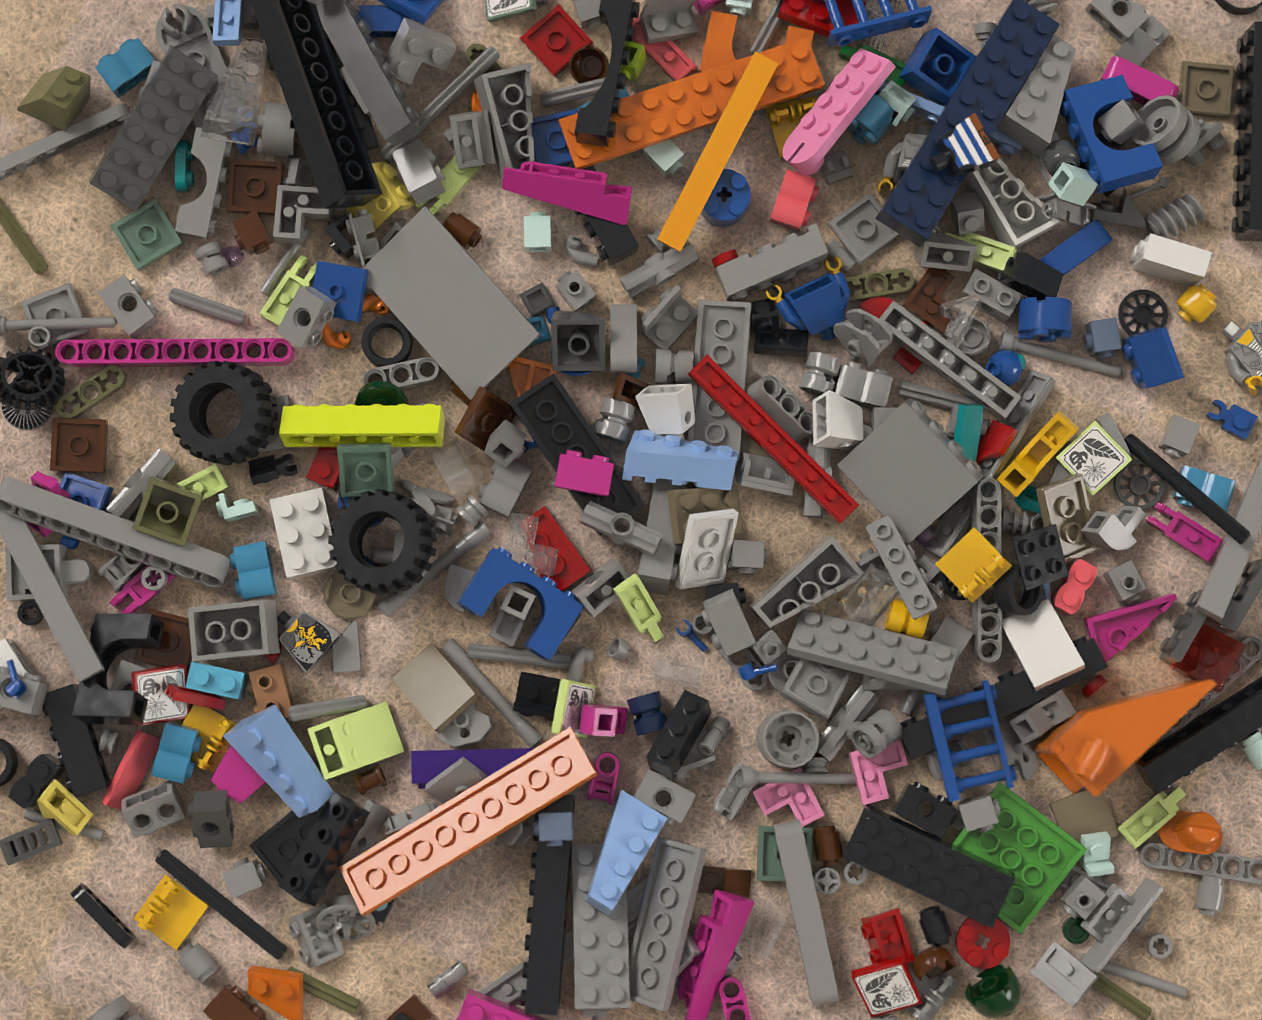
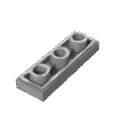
M367 799L363 808L368 810L370 814L339 867L370 849L390 812L388 808ZM338 867V870H337L335 876H338V877L344 879V877H343V875H342V873H341V871H340V869H339V867Z

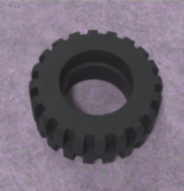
M210 361L208 366L201 364L195 367L196 373L188 372L183 377L185 380L184 384H178L174 390L178 392L176 399L172 398L170 406L174 407V413H170V422L176 425L172 428L175 437L181 438L179 444L184 449L190 450V454L196 458L221 465L241 464L246 462V457L253 459L259 455L257 449L259 447L265 449L269 444V441L266 440L268 435H274L276 428L272 427L273 420L278 421V412L273 411V407L277 406L276 397L270 395L272 393L270 385L263 382L264 378L258 373L229 361H224L223 363ZM233 389L241 399V420L233 432L225 437L217 438L212 435L207 426V408L213 397L219 392Z
M376 489L374 493L368 490L361 493V498L352 497L348 500L350 506L347 509L341 507L337 512L340 518L338 522L332 521L330 528L334 529V535H330L328 538V544L333 545L334 549L329 551L330 557L337 562L334 567L338 573L343 574L344 579L348 583L357 586V588L380 595L383 593L388 595L397 594L398 590L406 591L412 588L411 583H419L424 578L421 575L422 572L430 570L432 566L429 563L430 556L435 557L437 550L433 547V542L437 541L436 533L431 529L434 524L431 518L426 516L424 508L416 504L414 500L398 492H389L385 489ZM386 517L392 518L399 522L403 529L404 545L402 551L391 564L384 567L372 566L363 555L362 542L365 532L375 521Z

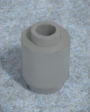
M1202 875L1201 882H1198L1195 907L1200 908V914L1216 916L1217 911L1223 912L1226 886H1223L1224 879Z
M189 943L178 953L181 958L177 962L194 980L197 979L200 983H203L218 969L213 964L215 961L199 943H196L194 946Z

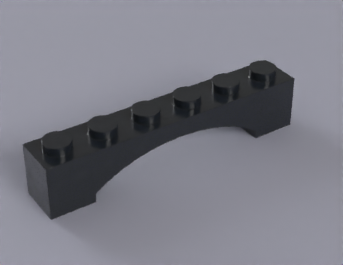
M601 0L600 21L601 24L607 25L611 35V58L606 77L599 91L585 108L579 107L574 131L577 143L608 147L610 138L615 137L616 122H613L615 113L619 114L621 108V98L618 95L619 90H624L626 74L623 73L624 65L628 66L630 62L631 51L628 49L629 41L633 42L635 37V26H632L633 19L638 18L640 2H636V0Z

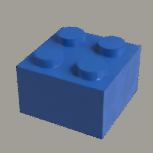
M934 28L921 35L899 78L934 103L944 105L949 101L976 56L940 29Z

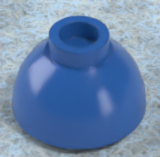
M1000 350L989 358L985 370L1005 385L1011 386L1020 377L1021 362L1013 351Z

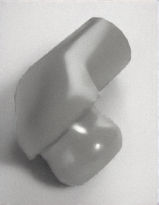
M571 235L566 242V250L572 261L596 268L599 255L586 252L581 243V238L577 235Z
M585 647L577 649L569 665L567 680L580 682L583 663H591L593 661L594 651L592 649H585Z
M921 689L908 690L899 711L911 716L916 704L924 702L923 695L932 692Z

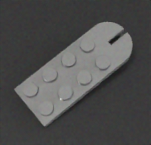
M172 4L183 25L184 30L180 32L167 6L156 25V38L163 54L165 55L171 45L219 75L193 117L195 126L228 133L249 122L251 123L221 52L212 41L213 34L202 13L190 6Z

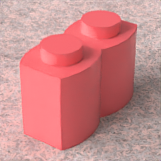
M787 169L769 222L796 231L800 230L801 225L806 227L811 211L807 210L809 201L815 202L820 188L815 186L817 179Z
M1082 559L1075 560L1067 566L1069 576L1062 578V584L1051 595V604L1054 610L1065 616L1072 615L1080 608L1084 599V591L1093 584L1096 578L1097 567Z

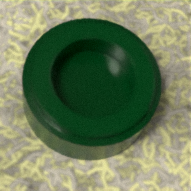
M1078 916L1075 919L1069 917L1064 921L1062 934L1067 941L1073 944H1081L1088 939L1090 934L1080 926L1084 921L1083 918Z

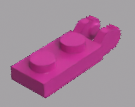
M1157 502L1154 508L1160 514L1171 518L1169 524L1165 525L1157 518L1148 516L1145 522L1158 531L1163 532L1162 535L1209 563L1223 540L1179 511L1175 512L1166 505Z
M147 565L110 601L113 607L118 606L130 594L135 601L126 607L121 614H133L161 591L149 590L142 584V573L151 566ZM156 571L152 572L151 578H148L149 583H154L153 586H156L157 580L161 579V575L155 574ZM166 572L168 576V582L166 586L169 583H171L177 577V575Z

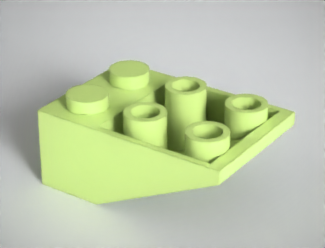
M387 701L307 729L325 780L405 752Z

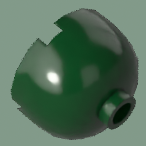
M1003 965L985 969L976 976L983 979L973 986L970 983L968 984L965 992L968 1002L977 1013L987 1018H1001L1011 1015L1022 995L1018 978L1009 966L1008 969H1005Z

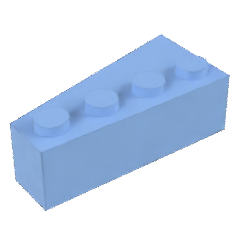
M635 430L626 451L622 480L631 481L632 476L645 477L644 482L656 483V479H668L672 485L682 486L688 482H694L696 487L731 490L739 451L724 445L718 447L707 445V443L700 440H693L691 442L681 440L680 437L675 435L661 436L650 430Z
M276 705L241 720L223 735L299 818L317 811L333 794V790Z
M623 790L619 792L585 900V902L606 915H609L614 909L667 820V817Z

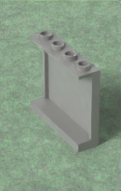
M911 397L837 464L884 517H891L897 531L904 536L908 543L913 541L983 478L979 465L973 460H968L962 453V447L955 440H950L944 434L943 426L936 420L932 421L926 414L925 407L918 400L914 401Z

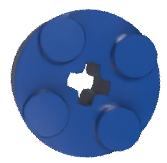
M723 169L701 212V215L710 224L717 227H729L740 221L747 213L751 192L744 175L731 169ZM721 194H726V202H721Z
M1036 297L1019 300L1018 339L1033 340L1034 337H1040V342L1054 343L1056 339H1071L1072 302L1069 299L1045 297V300L1036 301Z

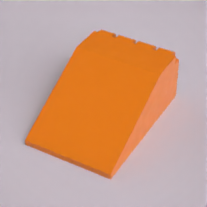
M1212 679L1185 681L1076 710L1077 713L1051 727L1033 745V750L1039 753V758L1072 793H1077L1085 787L1093 796H1098L1217 684ZM1096 737L1110 745L1108 750L1112 752V755L1101 776L1097 775L1095 781L1074 771L1077 765L1075 761L1086 740L1093 741Z

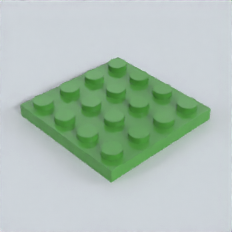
M999 781L989 794L991 799H997L1001 814L996 816L999 823L993 824L994 828L985 832H978L977 829L967 832L964 826L952 844L1015 873V881L998 917L1021 934L1087 848Z

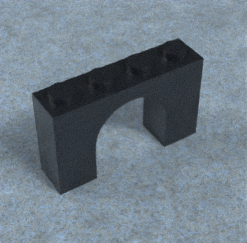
M95 614L94 623L91 626L90 642L105 670L81 683L79 682L72 716L85 724L143 725L148 699L135 690H109L107 686V672L113 660L126 650L134 648L159 649L165 625L164 622L153 614Z

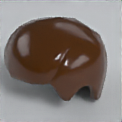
M583 46L571 56L569 72L577 83L580 84L606 77L609 60L602 50L593 46Z
M938 946L922 950L912 964L913 972L920 981L923 980L922 976L924 975L932 979L956 966L948 950Z

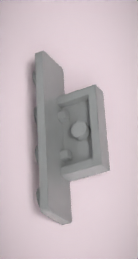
M885 516L867 525L866 530L912 618L916 620L936 610L937 605L926 586L929 580L923 568L917 569L914 563L917 557L910 545L905 546L891 517Z
M1145 878L1130 897L1113 883L1105 893L1106 896L1080 925L1096 939V942L1081 959V962L1095 973H1099L1118 947L1124 943L1133 928L1141 921L1151 905L1157 901L1164 888L1153 880Z

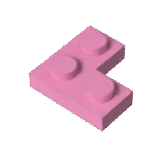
M898 739L873 759L863 756L858 750L848 752L861 804L866 805L888 799L889 795L883 772L908 765L902 740Z
M800 767L790 771V773H803ZM767 783L752 791L764 816L787 804L791 808L796 820L800 819L802 827L825 816L809 784Z

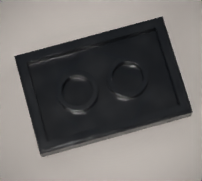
M323 805L317 811L300 818L293 811L289 812L249 845L279 883L324 809Z

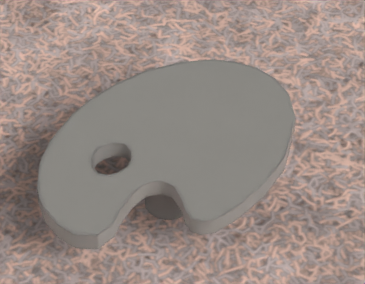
M1003 720L999 722L1008 764L1012 765L1015 760L1018 764L1021 778L1025 781L1029 780L1035 775L1037 766L1031 742L1023 744L1009 723L1010 720Z

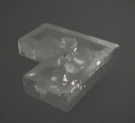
M511 512L504 549L513 555L511 559L518 564L522 561L533 567L536 573L548 576L554 575L559 549L534 543L539 517Z

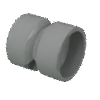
M657 349L655 383L669 384L672 380H675L677 384L692 385V379L687 374L693 369L694 351L679 350L674 354L671 349Z
M809 352L805 365L808 372L802 374L799 389L816 396H820L829 390L834 391L836 383L833 381V378L838 376L842 361L827 354Z
M603 398L600 408L602 418L597 419L594 428L596 436L618 443H626L630 430L627 423L632 422L636 407L620 400Z
M880 709L851 732V739L855 748L863 756L871 759L902 737V727L899 721L891 712L885 709Z

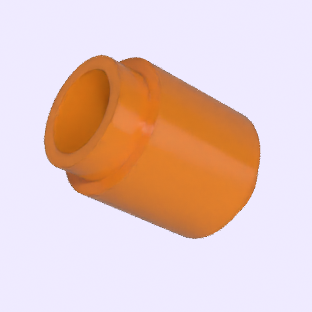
M1096 737L1093 741L1087 739L1075 761L1077 765L1074 771L1095 781L1097 775L1101 776L1112 755V752L1108 750L1110 745Z

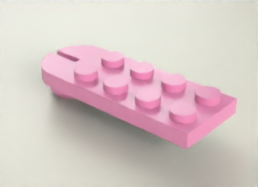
M860 48L788 137L783 147L784 159L804 176L813 175L818 172L824 164L826 153L896 66L890 60Z

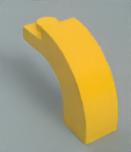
M1059 410L1014 457L997 480L1017 497L1079 428Z

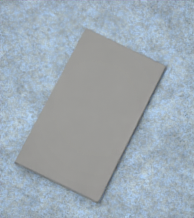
M426 206L363 267V269H368L367 284L470 400L473 399L479 386L485 388L540 335Z

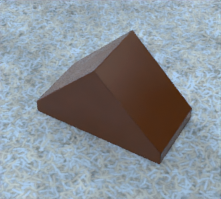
M620 372L612 399L629 403L635 406L636 410L641 411L636 395L650 384Z

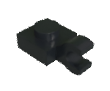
M273 454L248 461L252 484L267 483L271 480L279 479L278 473H282L285 476L296 475L298 473L297 465L287 466L294 463L293 454H286L275 459Z

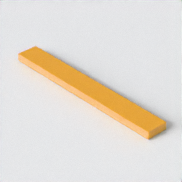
M756 51L754 52L657 241L681 252L778 66L777 62Z

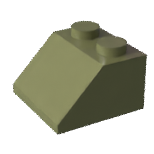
M69 66L47 72L39 78L17 107V111L66 131L90 98L91 76Z
M152 476L132 529L185 546L204 493Z

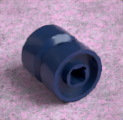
M660 691L627 700L630 713L636 716L633 724L637 736L663 728L668 718L666 712L661 711V707L664 704Z

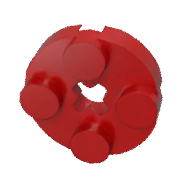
M968 917L962 922L956 933L955 945L960 957L969 965L980 969H989L999 965L1008 956L1010 935L1006 926L999 919H996L993 928H990ZM980 934L990 938V942L987 943V948L985 949L981 945H976L975 941L979 940Z

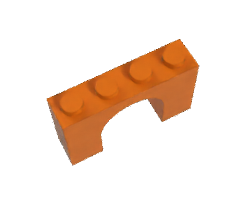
M711 11L699 73L736 61L732 51V41L737 15ZM788 26L785 44L808 37L810 45H812L814 31Z

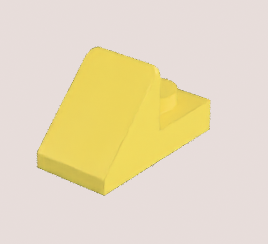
M53 780L37 800L43 818H54L72 836L78 835L93 816V813L57 780Z

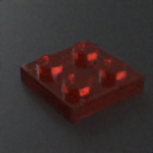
M1202 624L1181 662L1172 663L1171 669L1195 681L1212 679L1217 684L1212 689L1220 693L1246 647L1244 643Z

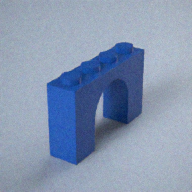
M1123 75L1065 90L1059 110L1061 116L1065 117L1068 124L1069 136L1077 145L1080 161L1085 164L1088 174L1098 184L1095 188L1097 194L1154 179L1163 167L1153 143L1129 150H1114L1105 146L1095 135L1093 129L1094 119L1104 115L1122 99L1130 103L1133 98Z
M501 547L490 549L456 604L477 618H480L503 586L510 583H519L529 587L539 598L541 616L523 647L545 661L551 660L584 605L578 602L579 600L572 592L566 590L564 593L557 589V583L546 576L540 578L534 574L535 569L527 563L521 561L518 564L512 560L511 557L513 555Z

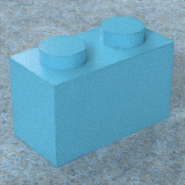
M191 662L185 688L243 700L247 685L246 680L249 674L199 662Z

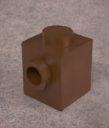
M256 210L232 222L238 232V235L234 237L240 249H246L250 255L253 253L256 255L262 254L270 249L269 245L274 243Z

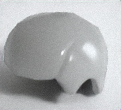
M967 317L955 323L949 337L953 346L968 357H975L982 354L989 346L991 332L987 324L979 318Z

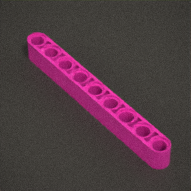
M282 338L64 340L57 345L55 350L57 359L68 367H107L110 365L118 367H192L201 364L208 366L210 361L222 363L229 361L241 366H285L290 364L295 358L294 348L287 340ZM281 346H286L288 348L287 355L283 358H277L275 355L276 350ZM127 347L129 350L127 357L118 359L119 350ZM154 347L155 355L151 359H145V350ZM181 347L182 353L180 357L171 359L170 353L172 349ZM208 347L207 356L198 359L196 355L198 349ZM227 347H234V355L228 359L223 358V351ZM253 347H261L262 351L259 357H249V352ZM70 348H75V356L70 360H66V351ZM96 348H101L102 355L100 358L93 360L91 357L92 351Z

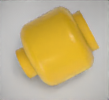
M1203 284L1199 286L1191 285L1177 300V305L1181 309L1178 314L1188 323L1192 320L1202 323L1216 309L1217 304L1214 300L1217 297Z

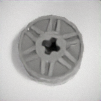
M782 710L773 712L763 719L758 727L756 740L758 749L766 760L775 765L793 768L802 766L812 759L818 748L819 736L817 727L809 717L801 712ZM782 732L791 734L788 745L780 743V739L783 737Z

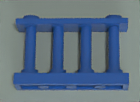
M822 0L825 1L834 29L830 30L827 41L829 47L835 45L839 47L846 46L852 41L909 27L920 28L928 23L932 12L931 6L919 8L916 0H905L909 11L894 14L889 0H878L884 17L869 20L863 1L851 0L859 23L844 26L836 0Z
M988 680L980 681L982 690L944 699H941V697L936 698L935 693L923 695L949 802L960 800L959 793H963L964 789L1003 780L1005 781L1006 788L1010 789L1014 788L1013 781L1017 780L1014 765L1008 764L993 702L998 700L994 684L989 685ZM980 701L986 702L988 717L949 726L947 723L942 724L940 713H944L945 709ZM992 727L995 743L954 752V750L949 751L946 740L951 739L950 736ZM998 754L1002 770L960 779V776L955 777L953 767L957 766V763Z

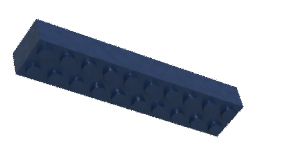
M1012 0L877 214L876 220L915 245L922 246L929 238L967 176L965 174L954 178L948 168L937 173L932 169L929 158L939 153L936 148L937 142L974 113L990 138L1060 25L1058 22L1023 0Z

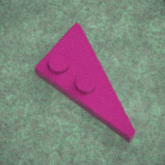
M1171 593L1084 618L1089 639H1095L1107 662L1118 651L1121 652L1130 640L1135 639L1151 625L1150 622L1160 613L1167 611L1172 606V603L1177 600L1176 594Z

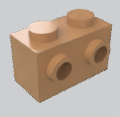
M277 664L249 672L250 679H247L246 682L250 695H255L257 705L253 706L254 713L256 714L276 705L283 717L288 719V708L295 705L284 665Z

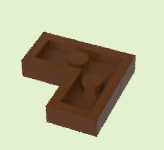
M929 267L902 306L945 336L961 315V312L940 298L955 277L944 269Z

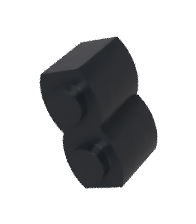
M52 754L39 755L28 766L26 776L21 777L12 786L9 798L23 809L35 807L38 805L37 800L53 780H59L65 767L63 768L59 760Z

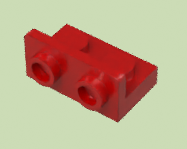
M319 447L306 478L334 491L340 486L337 447Z
M899 908L861 918V932L864 939L868 941L871 950L869 958L872 965L903 956L906 964L915 960Z

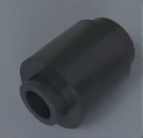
M934 905L919 911L920 918L918 921L927 944H933L938 947L948 944V938L953 936L944 910H940L939 905Z

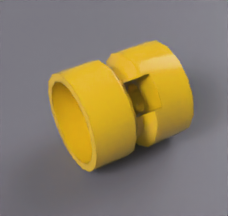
M893 598L885 620L884 630L899 634L904 632L907 636L922 639L930 613L914 620L904 601Z

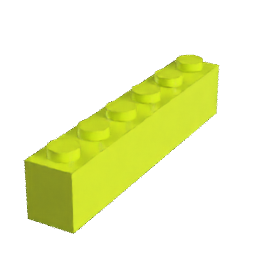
M295 404L293 406H283L279 435L285 447H337L338 444L392 443V447H443L445 416L441 405L398 404L397 406H383L381 404H372L371 406H357L354 404H347L345 406H330L328 404L304 406Z

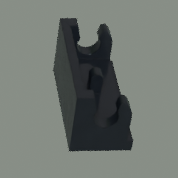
M1021 251L1018 252L1016 259L1009 257L999 282L1028 298L1036 297L1037 301L1045 300V297H1057L1064 274L1028 253Z

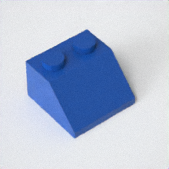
M1167 327L1150 328L1122 339L1124 344L1122 346L1123 356L1127 361H1130L1132 381L1140 389H1148L1184 378Z

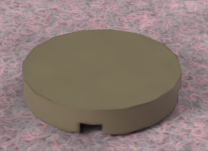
M338 571L328 578L324 587V599L328 608L334 615L343 619H358L365 616L373 609L377 600V594L362 590L348 583L344 579V575L338 573Z

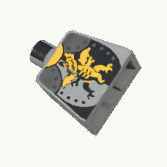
M285 609L277 617V623L286 630L279 638L280 642L307 673L313 670L342 635L341 632L306 611H303L296 618Z

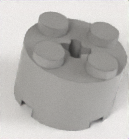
M265 102L263 114L260 113L258 119V129L262 130V138H258L257 153L284 158H296L299 146L294 144L298 142L299 136L288 105Z

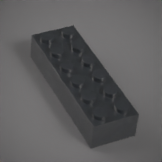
M554 373L509 403V406L556 474L560 454L566 455L567 450L582 453V458L593 459V455L609 458L608 463L614 464L608 497L567 490L582 513L590 501L616 513H626L628 515H632L644 506L629 482L622 480V472ZM595 530L598 536L602 535V533Z
M866 804L842 856L990 928H993L1015 881V873L869 804Z

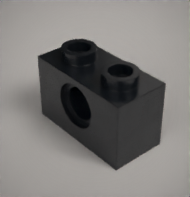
M916 781L913 785L906 783L892 812L929 833L942 838L957 811L951 807L953 802H949L942 795H938L937 798L929 795V788ZM927 800L930 802L932 810L927 816H922L919 812V805Z

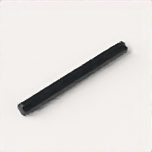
M1129 434L1124 439L1129 451L1234 540L1239 544H1243L1250 537L1249 530L1134 434Z
M164 849L157 855L155 862L272 957L279 960L285 954L287 946L169 851Z

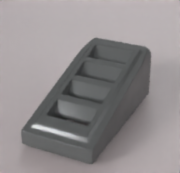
M54 819L0 840V847L7 865L21 862L63 844ZM44 828L46 829L49 840L51 842L49 844H47L42 829ZM32 833H35L36 838L40 846L39 848H37ZM23 837L25 838V841H26V844H27V846H28L29 852L26 851V848H25L24 843H23V841H22V838H23Z

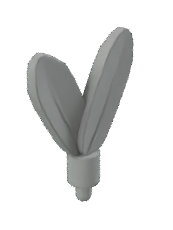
M404 480L399 481V484L403 486V490L412 495L415 503L422 506L429 517L435 515V506L432 502L439 504L454 502V497L446 492L421 488L409 480L406 482Z

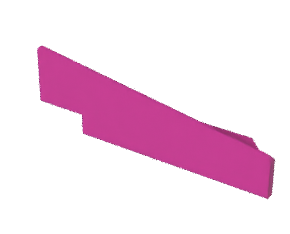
M531 161L522 163L520 169L505 167L503 171L502 188L504 190L621 225L627 224L632 186L606 184L608 173Z
M715 890L710 916H699L693 940L701 953L695 955L692 958L693 961L683 970L677 990L679 999L685 1001L688 1013L685 1020H706L753 908V900L725 891Z

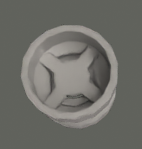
M218 242L205 244L194 252L197 261L203 265L202 271L205 277L216 276L229 268L226 258L220 254L221 248Z

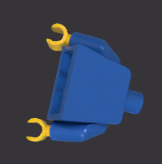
M838 257L834 258L836 268H831L828 260H825L823 267L827 274L784 294L786 299L781 297L782 290L778 285H774L779 291V295L775 298L771 297L766 290L767 298L777 303L775 307L787 323L800 331L807 330L811 335L820 333L824 341L836 337L834 335V325L845 319L844 311L847 309L850 297V289L844 274L839 271L842 263Z

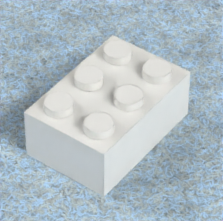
M317 488L270 499L286 577L292 580L335 570L334 566L337 562L331 559L329 553L330 550H334L333 545L328 544V538L330 535H334V529L330 528L332 517L326 491L323 488Z

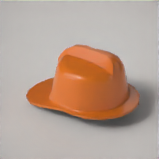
M1177 811L1176 815L1158 830L1159 837L1166 846L1172 850L1187 853L1211 854L1216 852L1221 846L1223 838L1221 826L1211 814L1206 812Z

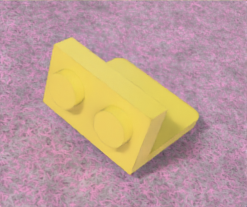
M386 161L372 163L383 194L362 207H348L346 209L348 213L353 212L354 217H358L357 211L367 209L368 213L372 214L375 231L395 212L407 210L415 203L407 187L397 177L395 169Z

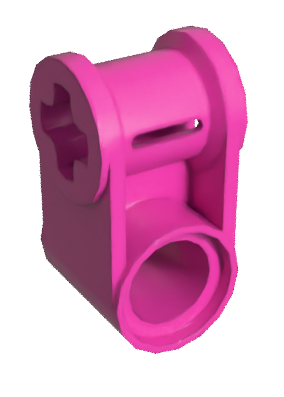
M604 752L598 756L594 767L598 775L590 780L587 800L597 799L607 801L609 805H613L620 762L614 753ZM605 757H610L615 762V768L610 772L603 771L600 767V761Z

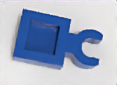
M1214 400L1212 404L1219 408V414L1215 415L1208 412L1206 417L1212 421H1223L1220 429L1243 441L1246 440L1258 416L1235 404L1228 410L1222 401Z

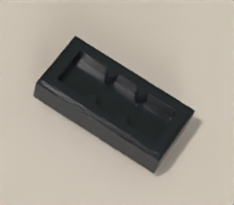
M779 328V330L770 333H756L754 354L807 357L809 332L807 330Z

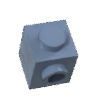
M1117 317L1094 320L1085 325L1087 334H1084V346L1086 350H1090V356L1098 355L1099 359L1115 357L1114 353L1122 349Z
M574 812L539 813V819H534L535 836L539 835V841H546V846H563L562 840H574Z

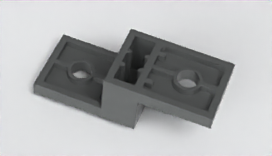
M1262 559L1252 561V563L1248 562L1245 565L1241 574L1243 578L1239 585L1236 586L1223 619L1220 621L1195 609L1203 589L1198 590V592L1193 591L1186 602V605L1189 607L1185 614H1180L1173 624L1175 631L1171 638L1166 637L1159 648L1162 653L1159 658L1166 663L1181 662L1202 624L1207 625L1222 635L1236 633L1262 588Z

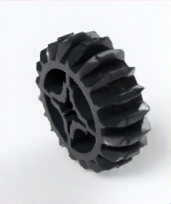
M30 346L24 352L18 347L16 354L8 351L6 358L0 357V402H5L6 409L14 406L16 414L20 410H25L28 416L31 410H35L39 415L42 407L49 411L51 403L57 405L59 397H62L64 393L63 387L66 382L64 370L62 367H59L58 359L52 360L50 352L42 355L41 349L32 352ZM15 372L16 377L13 378V382L8 384L7 378ZM49 378L50 384L43 390L41 384L44 383L45 379Z

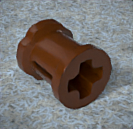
M379 763L374 764V768L365 772L353 774L354 781L361 795L380 785L383 787L387 786L385 775Z

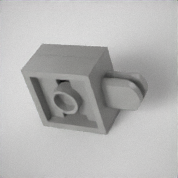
M61 544L39 545L67 599H69L68 585L85 584L90 581L93 574L91 564L82 558L67 559V546ZM5 547L7 601H36L8 547Z

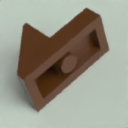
M703 865L697 893L714 894L715 890H721L741 897H749L752 870Z

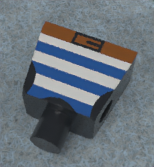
M974 113L937 142L936 148L939 153L929 158V162L936 173L948 168L951 175L956 178L991 167L1000 156L977 115Z

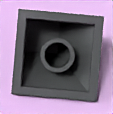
M554 311L551 318L553 371H606L605 318L582 311Z

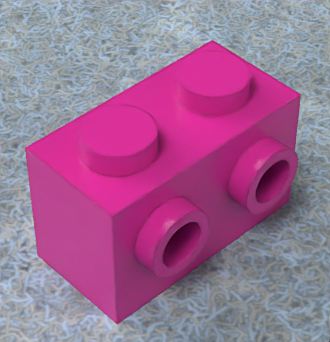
M567 450L566 455L560 454L554 487L608 497L614 464L608 463L609 458L593 455V459L582 458V453Z

